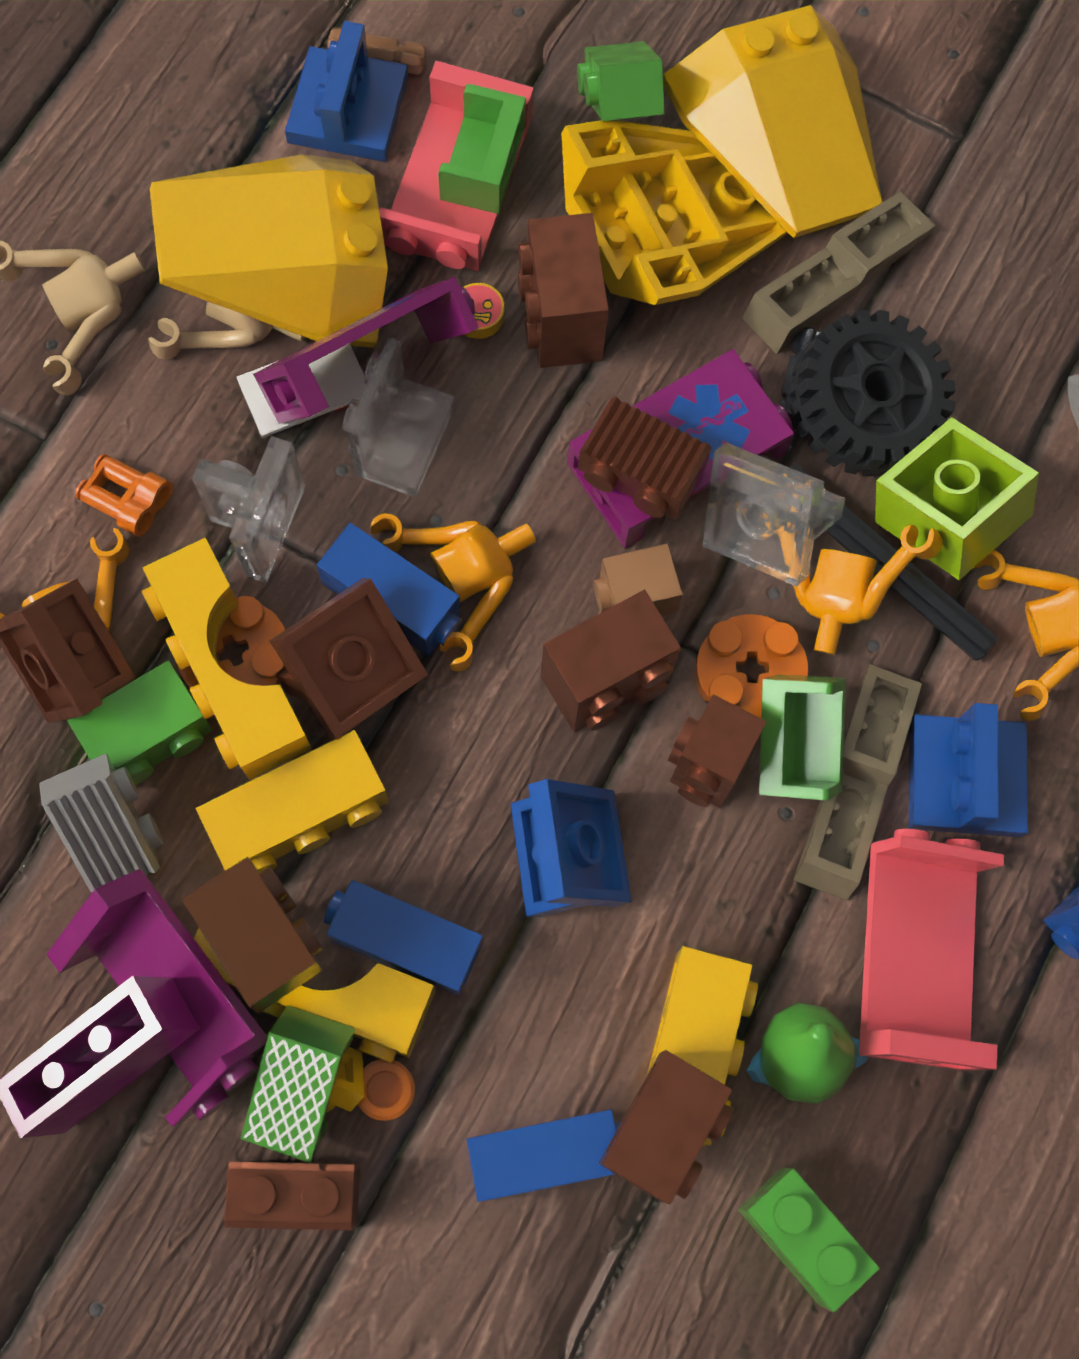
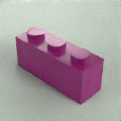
M132 976L0 1079L1 1101L20 1138L65 1134L201 1028L173 978Z

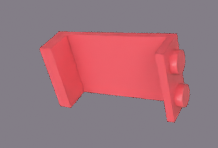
M435 61L429 77L431 104L392 208L389 210L380 207L379 210L384 245L399 254L412 255L415 253L436 259L442 265L452 269L468 268L479 272L499 214L440 200L438 177L440 166L442 163L449 164L464 118L463 94L467 84L526 97L525 130L509 180V187L533 119L534 87Z
M898 829L894 831V837L871 843L859 1056L962 1071L997 1070L998 1045L971 1041L977 872L1004 866V854L981 850L980 842L970 839L945 840V843L930 841L929 832L917 829Z

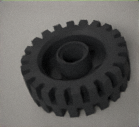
M869 310L857 311L851 317L849 314H846L822 330L803 351L800 359L795 364L791 374L795 378L789 385V396L796 397L790 405L792 417H802V421L796 427L801 437L808 434L812 435L814 440L808 447L815 454H818L823 449L826 450L829 454L825 462L831 466L836 467L844 462V472L854 475L863 469L865 476H877L882 472L886 473L942 426L954 412L955 401L948 398L956 392L955 381L944 380V377L952 370L948 359L936 362L935 357L942 349L936 341L928 346L921 342L928 332L919 325L911 332L907 331L910 319L898 315L889 322V312L882 310L876 311L871 316ZM866 387L875 392L878 400L873 399L868 394Z

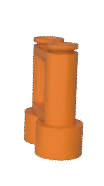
M101 454L94 464V473L89 480L85 479L78 485L75 497L116 519L118 527L137 537H141L151 527L155 514L169 501L173 484L171 481L153 472L143 474L107 454ZM111 480L127 489L122 498L102 488L106 481Z

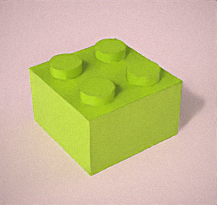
M951 417L876 480L875 522L899 539L905 527L910 524L915 525L918 528L916 548L926 543L929 531L932 528L936 529L943 538V546L940 552L929 560L960 580L1033 516L1039 472Z

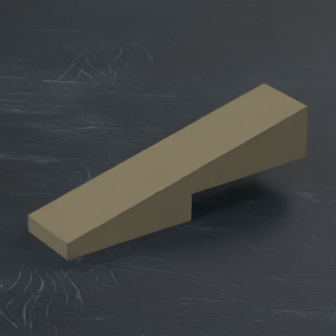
M900 191L834 233L826 248L757 291L742 319L778 354L794 342L797 333L803 331L805 327H813L928 237L936 225Z
M868 665L844 731L842 792L830 800H820L793 878L794 881L846 901L860 884L885 795L897 771L922 683L877 666Z

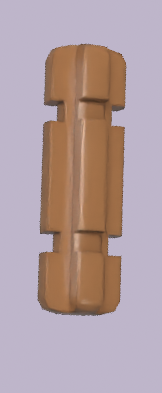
M332 28L327 48H329L331 41L339 40L342 28ZM365 33L369 58L406 64L408 66V73L422 74L426 63V47L423 44L405 41L403 46L399 45V39Z

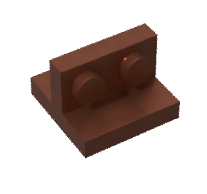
M362 578L270 640L271 645L286 667L285 670L276 675L286 693L306 699L328 736L334 739L340 738L428 675L371 578Z
M74 579L25 607L0 618V645L48 723L84 716L102 705V698L136 679L78 579Z

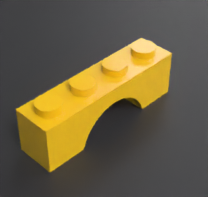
M206 537L142 567L151 584L150 587L142 590L143 596L155 619L159 621L167 617L175 635L165 640L179 668L182 670L191 666L199 684L189 689L203 717L207 719L215 715L224 733L214 738L228 768L232 769L240 765L245 775L251 780L311 750L312 748L280 685L258 686L243 683L225 673L219 666L216 652L219 631L228 615L239 603Z
M198 928L194 940L230 988L238 990L204 934ZM377 963L363 978L347 987L325 991L314 990L300 985L262 1012L279 1018L288 1005L351 1026L355 1029L353 1036L362 1039L359 1051L392 1063L396 1053L410 1058L436 990L434 985Z

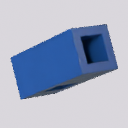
M352 523L347 525L316 565L322 584L337 595L362 578H371L409 643L427 656L431 654L438 643L444 646L451 633L457 632L462 624L463 619L459 617L461 613L458 594Z
M352 879L345 893L339 890L335 892L323 920V923L330 925L326 935L333 943L430 983L458 997L462 994L483 945V935Z
M612 1110L466 1138L477 1202L614 1175L615 1173L598 1163L621 1121L614 1122Z

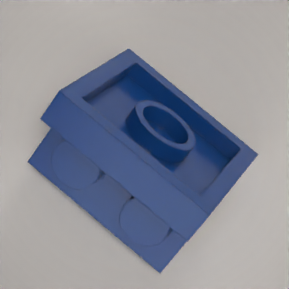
M344 21L339 40L331 41L328 49L309 46L285 129L287 143L386 162L408 81V66L406 64L369 58L364 24Z
M974 703L960 718L915 714L909 726L908 829L1007 837H1023L1028 834L1027 723L998 721L997 704Z
M544 779L528 784L530 797L510 803L526 916L543 917L586 905L616 907L632 903L614 790L552 779Z

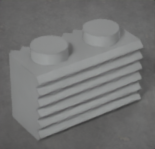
M103 754L39 783L42 806L91 893L95 888L140 868L145 875L156 873L160 868L155 848L164 845L161 834L150 813L140 817L135 809L133 801L140 799L134 781L125 766L115 770L109 756Z

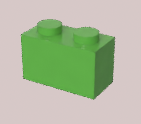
M644 41L584 47L585 63L577 64L580 96L585 95L587 106H592L602 121L664 114L662 59Z
M169 660L101 700L102 705L84 716L67 720L90 760L107 754L115 770L124 766L127 768L135 785L149 778L154 772L153 766L171 755L178 758L197 749L204 742L203 736L213 731Z
M781 1168L738 1208L739 1212L818 1305L829 1311L835 1312L880 1269L794 1168Z

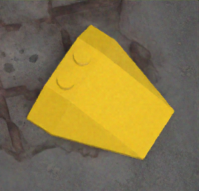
M811 5L724 28L663 74V86L682 123L793 238L861 217L882 203L857 67L835 27Z
M600 120L567 125L562 131L566 211L569 215L593 213L603 279L611 294L652 305L698 296L788 234L777 220L691 131L618 120Z
M300 154L151 183L150 197L161 285L314 341H319L382 308L388 266L374 175L351 160ZM379 328L351 342L350 345L374 347L378 340Z

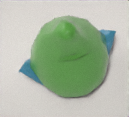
M796 1002L773 1016L762 1036L761 1048L752 1058L746 1071L752 1081L773 1087L788 1100L817 1104L832 1098L838 1093L854 1070L866 1063L869 1057L859 1056L860 1039L851 1037L844 1023L825 1007Z

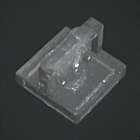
M271 436L255 476L246 467L232 461L222 460L219 464L200 459L192 478L210 520L233 528L229 538L246 577L264 583L268 581L305 490L293 443Z
M725 443L714 451L703 547L797 587L808 577L814 540L842 517L845 498L826 491L824 488L825 481Z

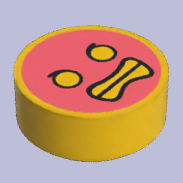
M472 283L464 286L473 300L475 306L474 318L479 328L463 335L475 339L492 336L501 328L504 321V300L501 294L494 287L484 283Z

